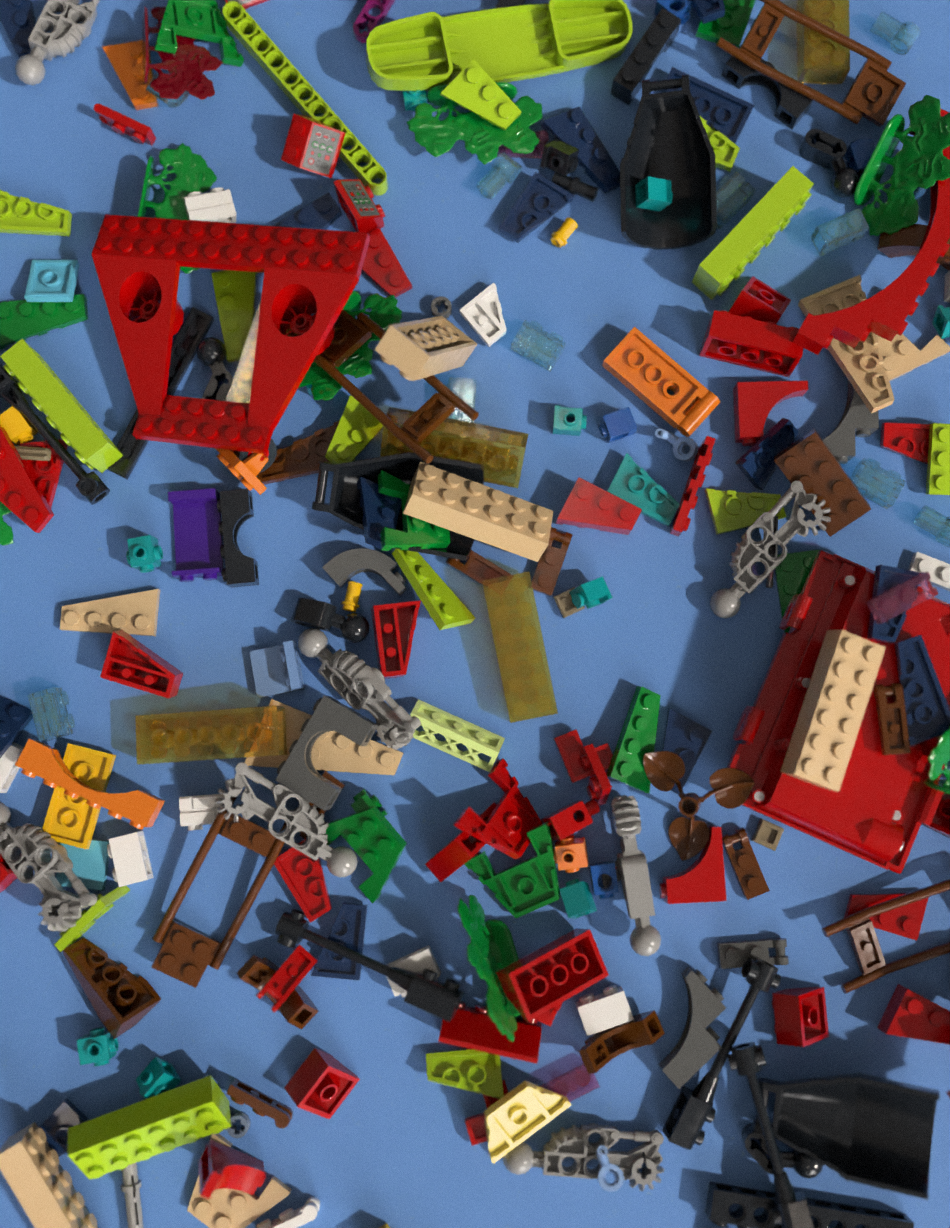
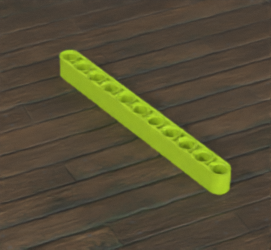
M235 1L226 3L223 7V15L227 27L304 116H309L346 132L339 157L356 177L361 180L364 186L368 185L373 195L380 196L385 194L388 189V181L382 166L241 4ZM304 97H310L307 100H301ZM318 113H323L320 117L316 116ZM346 146H353L350 150L344 149ZM362 162L368 163L363 167L358 166ZM375 179H381V180H382L380 183H373V182H372V181L375 180Z

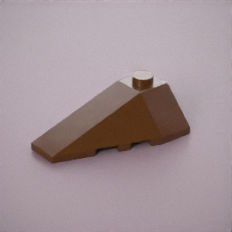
M82 938L62 951L99 1019L114 1039L134 1027L160 1002L161 997L146 979L141 976L137 977L129 972L127 966L122 963L119 965L110 959L105 951L87 939Z

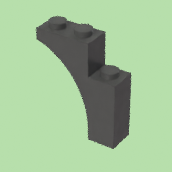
M849 380L847 402L843 416L834 431L823 439L840 464H846L856 456L855 434L856 437H869L879 429L878 411L871 413Z
M689 967L681 973L688 993L686 1024L673 1050L659 1063L661 1070L678 1089L722 1048L717 1042L720 1037L710 1026L707 1029L705 1028L726 1009L721 1002L724 1000V997L715 988L710 990L704 984L707 979L698 969L693 972Z

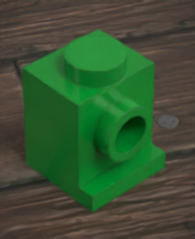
M365 789L353 797L355 802L351 804V807L355 812L376 806L383 816L388 814L387 810L383 812L380 810L382 804L375 794L370 796Z

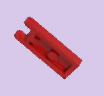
M100 103L94 105V110L99 114V119L102 123L111 126L115 132L121 135L124 133L130 135L133 140L140 144L146 143L153 146L156 137L151 127Z
M299 944L257 993L256 997L260 999L267 992L277 1001L270 1009L275 1013L315 965L317 960Z

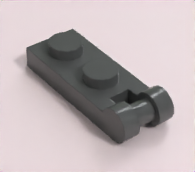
M786 938L717 943L719 967L721 969L741 968L747 959L755 960L756 957L772 965L789 964L788 956L785 954V947H787ZM774 947L776 956H769L768 948Z

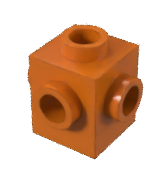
M570 835L560 841H556L553 853L559 871L565 870L566 873H573L579 871V868L588 867L589 859L585 837L574 838V836Z

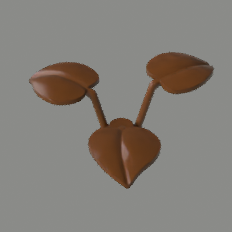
M671 751L647 752L644 754L643 763L646 775L656 789L668 792L675 784L678 787L679 797L681 798L679 811L684 816L672 821L669 826V838L682 861L697 855L705 847L709 839L710 832L707 823L702 820H694V815L700 809L701 803L715 794V799L720 806L728 809L737 808L747 800L755 784L754 780L747 773L739 769L721 768L716 770L709 778V783L713 790L701 797L692 792L685 794L679 781L685 774V765L679 755Z

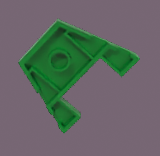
M168 0L154 46L155 50L175 54L178 48L176 35H181L183 37L219 43L223 64L241 67L244 62L242 54H238L235 48L236 42L234 38L229 35L226 29L227 23L215 0Z
M381 471L378 475V492L400 498L402 500L403 531L384 527L381 531V550L390 551L391 548L408 550L410 547H420V549L447 548L450 544L449 530L403 514L410 485L385 471Z
M376 806L350 814L342 819L333 820L328 823L329 826L326 829V834L328 835L327 845H330L342 835L373 872L359 886L360 890L372 904L380 897L382 888L386 885L392 869L395 867L407 844Z
M548 822L527 832L537 853L534 857L498 873H495L485 851L473 856L465 863V866L478 876L483 885L486 884L494 892L495 897L515 918H519L560 898Z

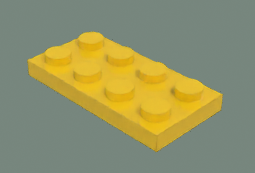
M68 743L63 761L80 781L91 788L106 792L116 755ZM57 786V788H54L42 828L43 832H48L56 842L89 849L101 807L97 809L86 804L87 799L81 796L78 799L68 796L64 793L66 789Z

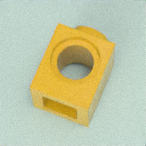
M13 406L0 414L1 427L5 429L11 441L20 446V443H29L33 436L38 433L24 414Z

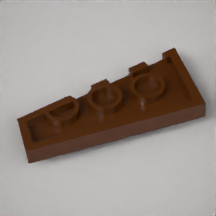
M340 420L334 422V425L328 428H322L314 432L313 435L305 439L293 442L292 445L284 449H278L275 461L268 469L258 473L257 478L265 485L319 473V469H317L318 461L330 462L325 458V455Z

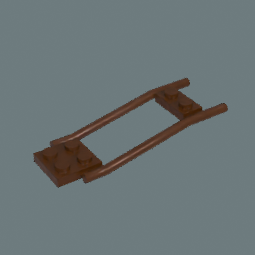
M760 0L764 5L740 49L722 37L719 38L716 46L761 74L837 112L856 125L862 116L879 127L884 125L906 85L904 81L887 71L892 64L890 60L779 0ZM784 16L867 58L842 104L760 62Z
M342 309L334 324L335 333L330 346L314 359L317 365L326 371L396 438L427 464L433 460V456L418 442L421 443L455 411V407L471 420H475L479 416L475 409L432 375L423 379L437 392L402 424V428L397 426L335 368H338L371 338L372 333L379 339H382L386 333L384 329L363 312L355 320Z
M233 796L230 797V799L232 800V806H233V804H234V802H235L237 796H236V797H233ZM227 809L218 813L152 938L163 945L151 968L195 988L207 965L219 970L285 843L274 837L268 829L245 820L239 815L238 822H234L233 813H231L228 820L224 819L228 811ZM286 821L284 822L280 831L285 829ZM218 834L266 856L261 869L221 943L188 926L173 921Z
M950 879L867 907L822 928L825 937H829L844 929L847 930L859 970L863 974L841 984V989L845 994L887 974L950 953V942L886 964L873 923L870 920V917L950 890Z

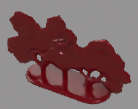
M144 6L142 29L144 85L148 82L149 68H152L159 74L157 78L151 81L150 87L158 92L161 98L178 99L184 91H188L192 96L200 100L212 97L215 94L213 82L203 72L215 71L223 62L211 56L205 47L196 46L194 44L196 38L176 35L178 48L175 54L155 50L154 46H149V33H159L161 19H163L166 7L155 6L151 9L152 16L159 22L154 27L148 26V9ZM149 50L157 51L162 62L156 64L149 63ZM161 69L168 70L169 73H163Z

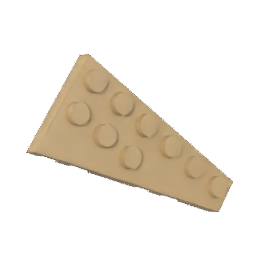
M855 276L805 297L799 301L798 306L804 315L807 316L808 313L820 315L856 305L867 299L865 292L862 291L861 276ZM870 332L865 342L859 341L855 349L833 338L828 350L868 410L874 413L892 405L894 396L888 375L884 371V360L878 349L877 335Z
M271 699L245 760L247 766L278 768L289 757L290 746L295 740L300 738L304 722L310 719L312 715ZM330 731L324 733L316 740L312 748L311 759L314 768L320 771L395 775L404 753L388 748L386 745L370 740L367 746H360L342 734Z

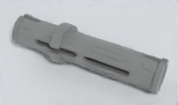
M136 1162L122 1169L123 1183L121 1184V1191L125 1195L128 1228H144L139 1189L142 1184L141 1180L138 1179Z

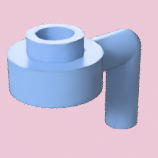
M661 428L655 431L656 437L667 440L673 445V454L677 459L691 461L696 457L698 445L695 440L688 437L678 438L671 431ZM690 446V452L686 454L685 448Z
M602 1145L596 1149V1156L601 1166L598 1172V1183L605 1191L614 1192L620 1189L623 1184V1172L618 1166L610 1164L607 1156L608 1150ZM607 1173L614 1175L615 1180L613 1183L606 1181Z

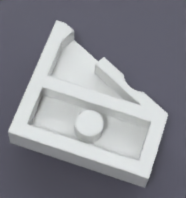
M494 283L459 310L462 317L488 347L507 332L497 288Z

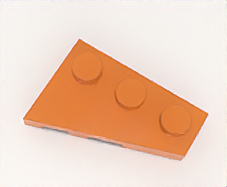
M142 40L102 47L136 110L159 107L157 93L150 87L151 81L154 80L152 68H149L148 82L144 85ZM149 50V63L152 64Z

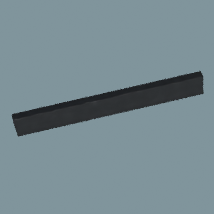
M192 307L172 344L167 395H174L197 353L199 343L205 338L214 322L212 316ZM138 409L116 446L123 456L107 469L127 480L149 441L136 439L132 435L139 414Z

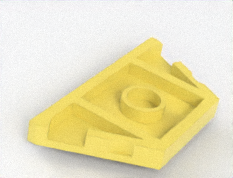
M523 1081L484 1111L488 1152L492 1163L497 1162L570 1107L571 1103L568 1098L533 1083Z

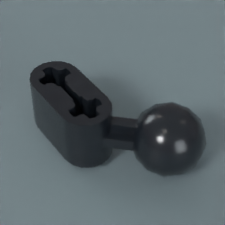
M811 129L807 132L800 145V155L819 166L832 169L834 174L831 177L830 185L835 195L849 197L854 194L860 176L855 169L846 167L843 160L847 150L845 142L819 129Z
M213 337L203 339L197 347L198 359L204 365L209 366L212 371V376L202 399L229 401L235 389V381L230 372L225 369L223 363L227 353L226 347L222 341ZM225 378H226V380L228 381V383H227V384L223 383V384L220 386L219 381H224Z
M301 597L298 598L291 617L292 622L305 627L329 631L330 627L339 629L343 638L353 643L363 641L369 634L370 628L367 619L361 614L351 613L344 617L336 614L337 608L329 603Z
M752 1124L746 1125L742 1130L745 1148L767 1173L773 1175L774 1171L770 1158L767 1159L765 1154L766 1152L769 1155L763 1134L753 1131ZM752 1137H754L755 1139H759L761 1146L758 1144L757 1141L755 1142V1140L750 1139ZM777 1146L783 1168H793L797 1174L807 1179L815 1178L821 1173L823 1166L817 1163L814 1158L797 1150L793 1152L780 1151Z

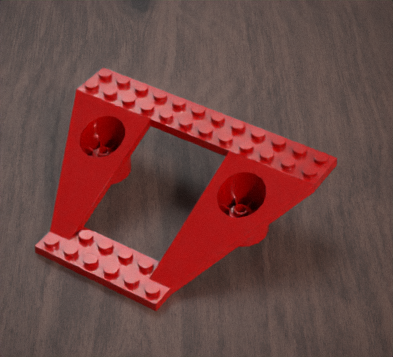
M105 214L91 255L139 412L132 435L136 439L267 454L272 433L317 355L324 352L330 346L334 338V324L361 275L370 242L368 233ZM180 266L264 273L250 404L167 395L173 336L179 331L184 318L182 306L177 300Z

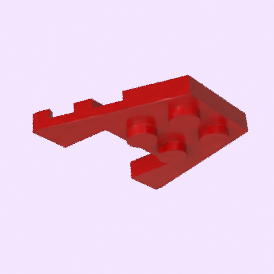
M502 758L497 761L488 776L505 794L486 822L470 807H467L453 825L504 854L518 859L523 855L531 842L527 832L542 825V822L527 796L525 798L522 796L517 787L519 784L515 776L511 777L506 769L508 764Z

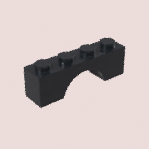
M664 8L660 10L613 79L611 95L628 105L631 104L642 87V80H645L656 59L663 51H667L676 38L682 19Z
M733 56L724 66L721 76L738 89L747 85H760L768 89L776 101L774 116L790 129L795 127L813 102L812 99L761 74ZM762 58L760 59V62L775 69L772 63Z
M248 489L220 491V499H217V509L222 515V521L219 522L220 536H223L224 545L220 546L221 557L225 559V568H222L223 581L227 582V585L231 588L259 585L258 562L254 558L243 555L237 543L240 527L245 521L254 516L252 493Z

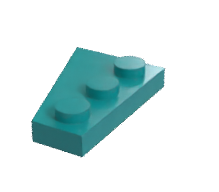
M626 453L607 492L641 508V514L669 526L680 504Z

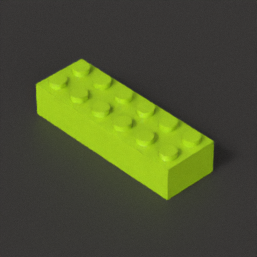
M792 166L699 264L691 283L711 300L717 294L721 297L729 288L733 279L737 280L742 275L748 263L752 264L757 259L762 248H767L772 243L779 230L782 232L788 226L793 215L797 216L806 206L805 203L812 195L810 190L814 183Z
M23 338L0 356L6 363L3 366L4 369L12 377L16 378L18 386L26 394H29L32 398V403L38 410L43 411L47 416L46 420L53 428H57L61 433L60 437L68 446L75 450L74 454L83 464L85 463L91 470L96 468L99 472L103 473L123 456L41 355Z
M211 1075L68 1128L67 1156L89 1180L100 1178L104 1174L124 1169L128 1165L148 1160L152 1156L172 1151L176 1147L196 1142L200 1138L220 1133L222 1130L232 1127L229 1100Z

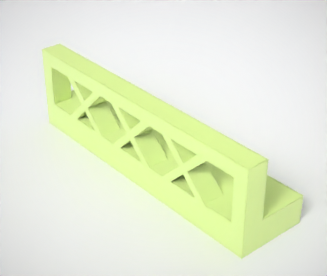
M419 699L410 714L411 717L416 716L420 720L421 726L424 729L421 732L415 730L413 733L415 739L483 770L491 771L505 738ZM439 733L443 735L446 741L437 740L434 734ZM461 743L465 745L468 750H459L456 744ZM483 753L490 756V762L481 760L477 754Z

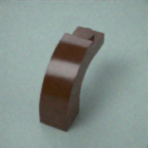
M913 224L907 228H901L898 232L891 235L882 232L877 249L889 258L917 255L924 239L927 225ZM950 247L944 257L939 256L936 261L946 270H950Z
M253 955L239 969L237 975L240 980L261 990L279 967L266 957L261 959ZM297 985L279 1008L286 1021L300 1029H303L318 1013L314 1003L299 985ZM267 992L265 993L274 1004L277 1002Z
M655 1010L634 1015V1020L598 1032L585 1040L586 1045L578 1050L588 1074L597 1073L618 1055L637 1047L651 1045L664 1035L665 1032Z

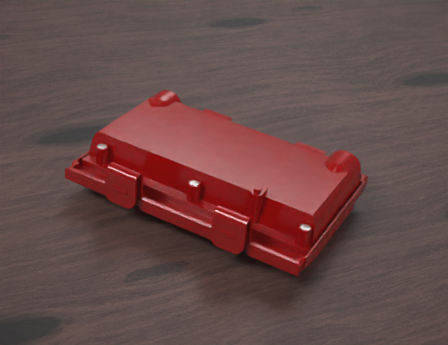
M820 550L801 594L792 597L781 620L780 629L791 628L781 638L753 706H746L734 731L733 739L736 741L742 739L743 741L741 744H736L727 768L739 769L747 773L754 780L755 784L742 806L878 867L901 874L921 824L931 825L944 793L924 784L925 779H930L931 763L928 760V756L937 747L941 736L910 746L911 753L882 755L876 699L872 688L839 792L818 787L780 771L827 630H844L886 647L874 685L883 684L884 687L891 686L892 683H899L895 643L922 635L950 709V604L932 597L930 590L918 586L916 589L917 595L906 611L907 617L894 643L867 639L875 571L836 554L832 555ZM886 696L887 704L894 703L892 696Z

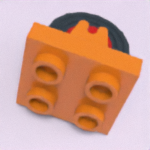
M272 438L267 454L215 448L219 452L216 457L249 491L254 488L261 495L267 489L256 476L258 473L268 469L275 461L277 448Z

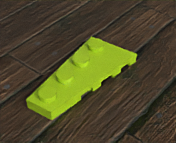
M232 270L213 272L211 275L228 362L252 358L257 272Z

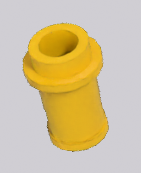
M567 217L559 229L552 232V237L550 238L552 244L558 248L567 244L566 240L578 228L577 223L572 218Z
M348 581L345 599L341 602L343 605L342 609L356 612L357 608L360 607L358 601L363 584Z

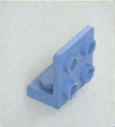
M293 640L285 641L283 645L250 651L257 697L261 698L305 689L296 642Z

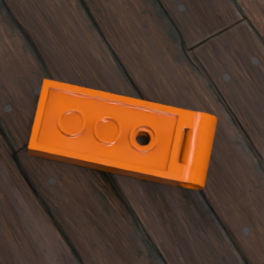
M636 327L625 336L603 361L602 366L674 429L676 428L686 437H690L720 403L719 398L714 393L704 387ZM667 390H672L674 394H668Z

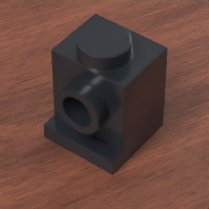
M556 138L544 145L540 167L543 169L547 167L563 176H567L574 172L578 166L577 157L579 149Z

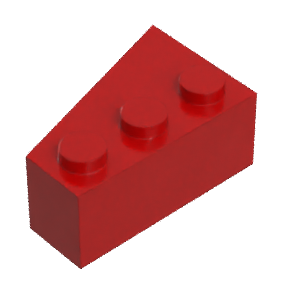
M578 477L557 518L556 524L629 535L642 509Z
M421 600L374 605L371 609L378 670L381 671L385 679L403 677L407 673Z
M113 631L100 678L168 699L177 696L183 672L125 631Z
M898 984L877 1028L888 1035L950 1045V1011Z

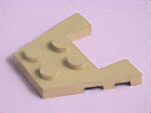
M903 334L901 336L896 335L892 342L877 335L878 349L883 356V367L889 381L950 352V346L938 335L922 350H919Z
M219 1133L212 1134L210 1138L229 1147L233 1145ZM198 1175L187 1211L209 1228H245L286 1198L292 1189L273 1176L259 1197L255 1194L251 1195L239 1190L225 1188L214 1190L210 1199L200 1196Z

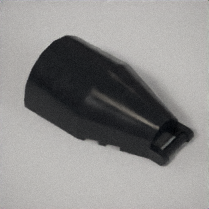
M686 74L682 75V78L652 82L650 80H642V97L633 122L634 126L631 136L627 141L626 152L620 163L621 233L628 243L642 248L677 249L692 246L706 241L715 234L717 228L715 153L690 92V75ZM682 88L679 91L651 94L652 91ZM647 176L671 180L672 203L661 211L636 208L635 185Z
M414 452L340 464L318 461L317 469H319L316 497L315 501L312 502V509L329 512L345 522L364 530L362 522L364 517L363 507L360 506L359 501L361 493L357 487L358 479L363 477L378 484V475L381 471H385L411 485L419 463L426 462ZM433 456V460L428 463V465L484 485L483 464ZM332 471L334 475L330 503H325L328 472ZM402 504L395 529L403 531ZM449 530L450 544L447 548L420 549V547H410L408 551L466 561L471 553L475 539Z
M862 1073L789 1081L758 1078L766 1110L769 1091L776 1093L773 1123L770 1122L776 1139L798 1152H803L814 1158L817 1163L831 1168L846 1180L928 1200L931 1145L939 1090ZM756 1112V1120H753L752 1130L763 1134Z

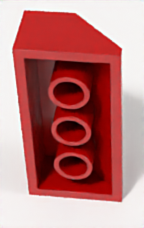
M714 310L709 320L699 356L790 377L802 358L804 348L793 343L799 331L796 327H784L771 321L763 322L754 320L750 316H737L728 311Z
M578 928L496 972L506 997L527 1022L609 976L591 930Z
M461 1001L453 1020L448 1022L442 1019L438 1042L537 1064L542 1025L537 1020L532 1019L527 1022L524 1018L515 1017L517 1030L514 1031L515 1038L514 1042L507 1039L506 1034L503 1035L498 1030L496 1024L487 1014V1007L483 1005H475V1008L465 1006L466 1003Z

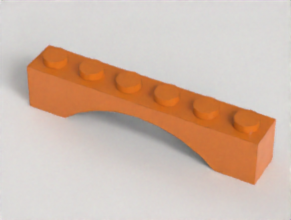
M28 739L15 764L22 768V774L31 778H35L37 775L44 779L42 783L52 788L60 786L66 789L64 792L66 795L76 799L81 796L87 799L86 804L97 809L102 806L109 810L107 814L117 819H121L123 816L131 820L130 825L141 830L144 827L153 826L165 800L144 790L113 794L91 788L80 781L68 769L57 749L35 739Z

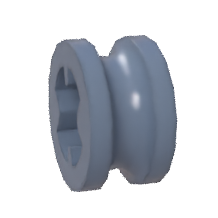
M243 1112L233 1114L231 1116L232 1127L227 1128L228 1134L233 1138L243 1137L251 1125L249 1116ZM237 1119L241 1120L242 1125H245V1128L242 1127L240 1131L236 1130L237 1127L232 1124Z

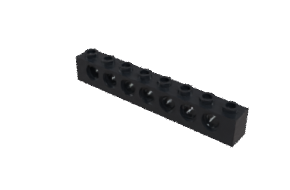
M709 1181L705 1212L713 1224L718 1226L732 1224L737 1225L738 1228H782L781 1223L775 1224L771 1208L776 1207L775 1192ZM806 1198L810 1215L813 1216L814 1228H828L833 1220H838V1224L834 1228H855L859 1224H863L862 1228H914V1222L906 1214ZM732 1204H740L736 1211H729V1207ZM757 1208H764V1211L761 1215H753L754 1211Z

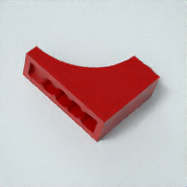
M808 381L737 382L733 388L735 443H742L743 446H753L764 436L765 421L771 409L784 400L803 396L808 391Z
M495 802L491 804L479 817L486 822L497 804ZM461 831L425 865L442 882L468 862L486 843Z
M708 826L710 832L708 842L700 856L690 867L678 874L663 877V883L659 884L660 897L664 898V902L667 904L727 901L721 826Z
M212 1139L209 1140L198 1161L200 1196L210 1199L214 1190L225 1188L253 1195L257 1187L260 1188L266 1178L263 1161Z

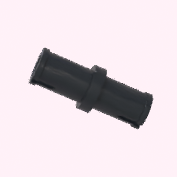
M557 172L554 173L552 182L559 187L591 202L595 200L598 187L581 182L578 177L572 178Z

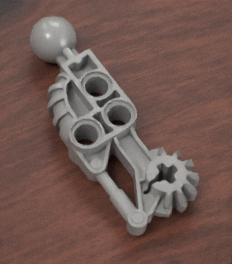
M48 0L28 39L31 49L30 54L23 55L16 61L15 71L18 78L27 85L39 84L45 76V66L42 63L44 58L52 61L53 57L56 58V55L64 58L67 56V53L72 54L75 51L74 48L79 47L81 41L91 34V27L97 17L96 7L100 0H91V2L78 5L80 0Z
M794 481L769 512L763 513L741 537L742 541L736 543V550L734 553H731L732 562H729V566H731L734 572L732 575L736 583L730 589H719L711 597L710 606L715 615L725 619L736 615L741 605L740 598L746 592L752 593L785 559L788 552L786 544L796 534L806 537L809 533V528H812L813 535L816 536L818 535L817 526L823 531L827 529L821 522H831L830 517L823 516V514L831 512V509L825 508L821 510V507L826 503L824 499L816 505V494H806L803 484L800 481ZM795 497L790 519L774 534V516ZM798 505H801L809 512L815 510L814 515L816 519L814 521L809 519L806 522L804 520L806 518L805 512ZM757 528H761L765 533L764 538L756 542L752 539V532ZM775 544L780 545L783 550L778 558L771 557L769 553L771 546ZM756 562H762L766 568L764 574L760 576L755 575L752 570Z
M315 628L304 630L298 639V648L301 653L306 657H317L322 662L318 672L352 708L368 710L376 718V724L379 725L376 729V736L380 737L381 743H386L388 748L392 747L394 750L410 743L411 739L414 738L413 733L421 725V722L416 716L411 717L390 696L392 692L385 684V678L381 671L366 665L364 660L358 659L357 655L349 651L339 649L332 654L327 648L328 638L324 632Z
M240 762L235 767V778L225 781L228 791L226 792L221 788L218 789V793L223 795L224 798H216L215 802L224 803V805L220 806L217 811L220 813L226 809L228 810L224 819L228 820L231 813H233L234 822H238V814L240 813L245 820L250 819L255 814L268 822V829L274 837L316 861L318 857L327 861L329 872L334 876L340 878L347 877L356 870L358 864L357 856L351 848L341 846L334 849L327 845L328 835L326 834V829L329 825L328 822L324 821V814L319 813L315 805L311 806L308 800L282 784L271 782L264 778L262 774L248 767L246 763ZM245 777L272 790L276 808L257 798ZM243 787H246L241 794L243 804H237L235 807L232 806L230 797L240 795ZM291 797L297 798L299 801L298 807L295 810H288L285 807L287 799ZM277 819H283L286 821L285 829L279 832L275 831L272 828L273 822ZM299 831L307 834V839L302 844L294 842V835Z
M616 796L611 803L612 816L614 817L613 823L617 834L622 836V839H620L622 853H617V863L628 916L630 919H635L636 928L630 935V945L637 954L650 956L659 949L661 936L659 931L650 925L649 916H655L646 856L642 850L637 848L636 834L641 832L639 808L633 796Z
M0 802V854L20 882L35 884L44 897L41 903H39L42 911L37 914L44 917L41 924L44 926L48 925V930L59 932H64L70 927L76 926L75 919L82 917V908L96 904V895L90 893L72 871L73 863L68 857L64 846L58 845L51 838L50 834L43 832V829L39 826L27 823L23 826L12 828L9 824L11 820L9 807ZM54 873H65L78 895L64 890Z
M595 1123L581 1125L579 1128H576V1125H572L568 1129L560 1128L561 1130L558 1133L553 1132L550 1142H546V1145H543V1152L533 1151L527 1143L522 1142L503 1156V1163L506 1169L516 1175L528 1172L531 1167L542 1168L543 1175L598 1179V1172L601 1169L600 1163L594 1169L588 1168L587 1163L591 1159L598 1160L596 1149L599 1146L603 1145L608 1150L619 1139L645 1142L628 1152L608 1150L607 1153L610 1164H614L622 1170L624 1180H630V1187L634 1188L638 1184L639 1190L643 1192L645 1184L653 1190V1180L661 1183V1178L657 1174L663 1173L664 1168L659 1165L663 1158L658 1150L664 1138L659 1130H652L651 1132L634 1130V1132L619 1131L615 1126L598 1125ZM595 1132L601 1134L598 1142L591 1143L588 1141L590 1134ZM572 1157L574 1158V1163L570 1167H565L562 1165L564 1158ZM644 1162L647 1168L645 1167L643 1172H639L638 1168H641Z

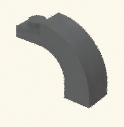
M365 548L351 549L333 557L322 567L340 588L353 576L363 572H372L381 576L399 596L407 590L403 585L406 583V580L398 572L392 573L398 567L396 562L376 550Z

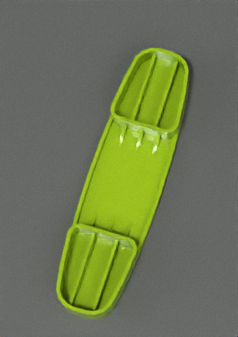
M550 0L546 4L495 8L441 17L436 12H428L376 26L369 33L366 41V64L371 80L378 87L385 90H430L439 85L450 84L473 59L494 82H513L567 72L617 58L626 49L633 33V24L628 6L623 0Z

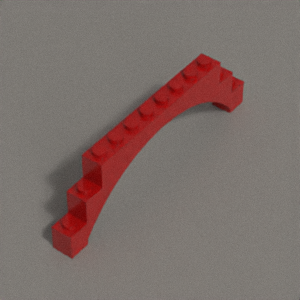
M941 109L940 115L943 117L949 112ZM910 131L909 134L914 136L915 132ZM949 146L945 148L942 152L943 155L950 160ZM950 178L943 181L937 180L930 187L931 204L925 236L916 257L905 271L885 289L856 305L820 315L808 313L793 343L818 355L822 348L828 349L833 338L855 349L859 341L865 342L870 332L892 342L896 335H902L908 325V322L905 321L907 315L912 316L919 304L915 300L918 295L922 297L929 286V283L926 282L928 276L933 277L940 265L936 261L939 256L943 258L950 247V244L947 243L950 237Z

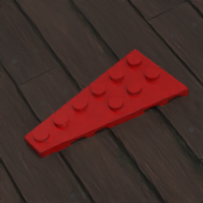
M0 425V502L34 532L40 533L54 516V513L41 491L37 489L32 481V475L21 462L22 458L7 432Z

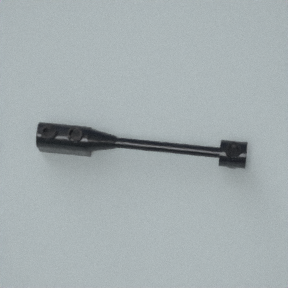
M0 362V398H3L24 414L78 477L79 481L76 483V487L90 504L93 505L101 501L108 495L110 489L94 471L87 474L29 407L26 398L17 384L18 382L4 369Z
M292 909L290 913L286 911L281 916L275 934L279 935L276 940L278 943L295 948V945L299 944L304 938L387 976L389 980L407 991L404 1002L448 1022L454 1019L463 996V991L459 990L460 983L448 978L443 983L436 979L438 975L436 972L424 968L421 973L419 971L414 972L387 966L308 930L309 921L304 920V912L297 909Z
M758 957L755 960L749 958L745 961L741 974L751 986L710 1071L705 1074L694 1090L683 1086L662 1129L669 1142L688 1150H692L694 1144L701 1145L703 1143L705 1132L701 1129L705 1121L711 1123L715 1118L716 1110L712 1107L719 1079L718 1076L725 1064L727 1055H729L759 991L768 992L770 987L775 989L780 983L781 976L777 974L779 969Z
M747 1042L733 1046L731 1048L732 1054L727 1055L731 1071L737 1070L738 1075H746L774 1171L776 1207L771 1208L775 1224L781 1223L782 1228H814L804 1191L794 1193L789 1177L784 1171L756 1075L757 1072L762 1070V1066L766 1065L761 1044L755 1045L754 1042Z

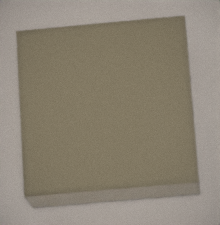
M575 587L553 597L563 619L585 609V606L577 609L572 602L569 592L575 589Z
M760 818L751 841L775 851L784 828Z

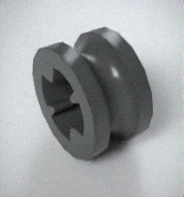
M436 297L431 303L432 315L434 317L443 316L446 319L450 317L452 312L451 302L446 297ZM440 304H445L447 311L443 310V313H439L436 306L440 307Z

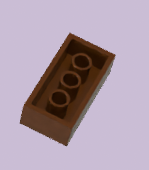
M812 429L774 456V461L791 484L794 481H800L806 494H816V505L823 499L826 501L821 510L825 508L831 509V512L823 514V516L830 517L831 522L822 521L821 523L826 526L827 529L825 531L830 537L871 510L867 500L815 429Z

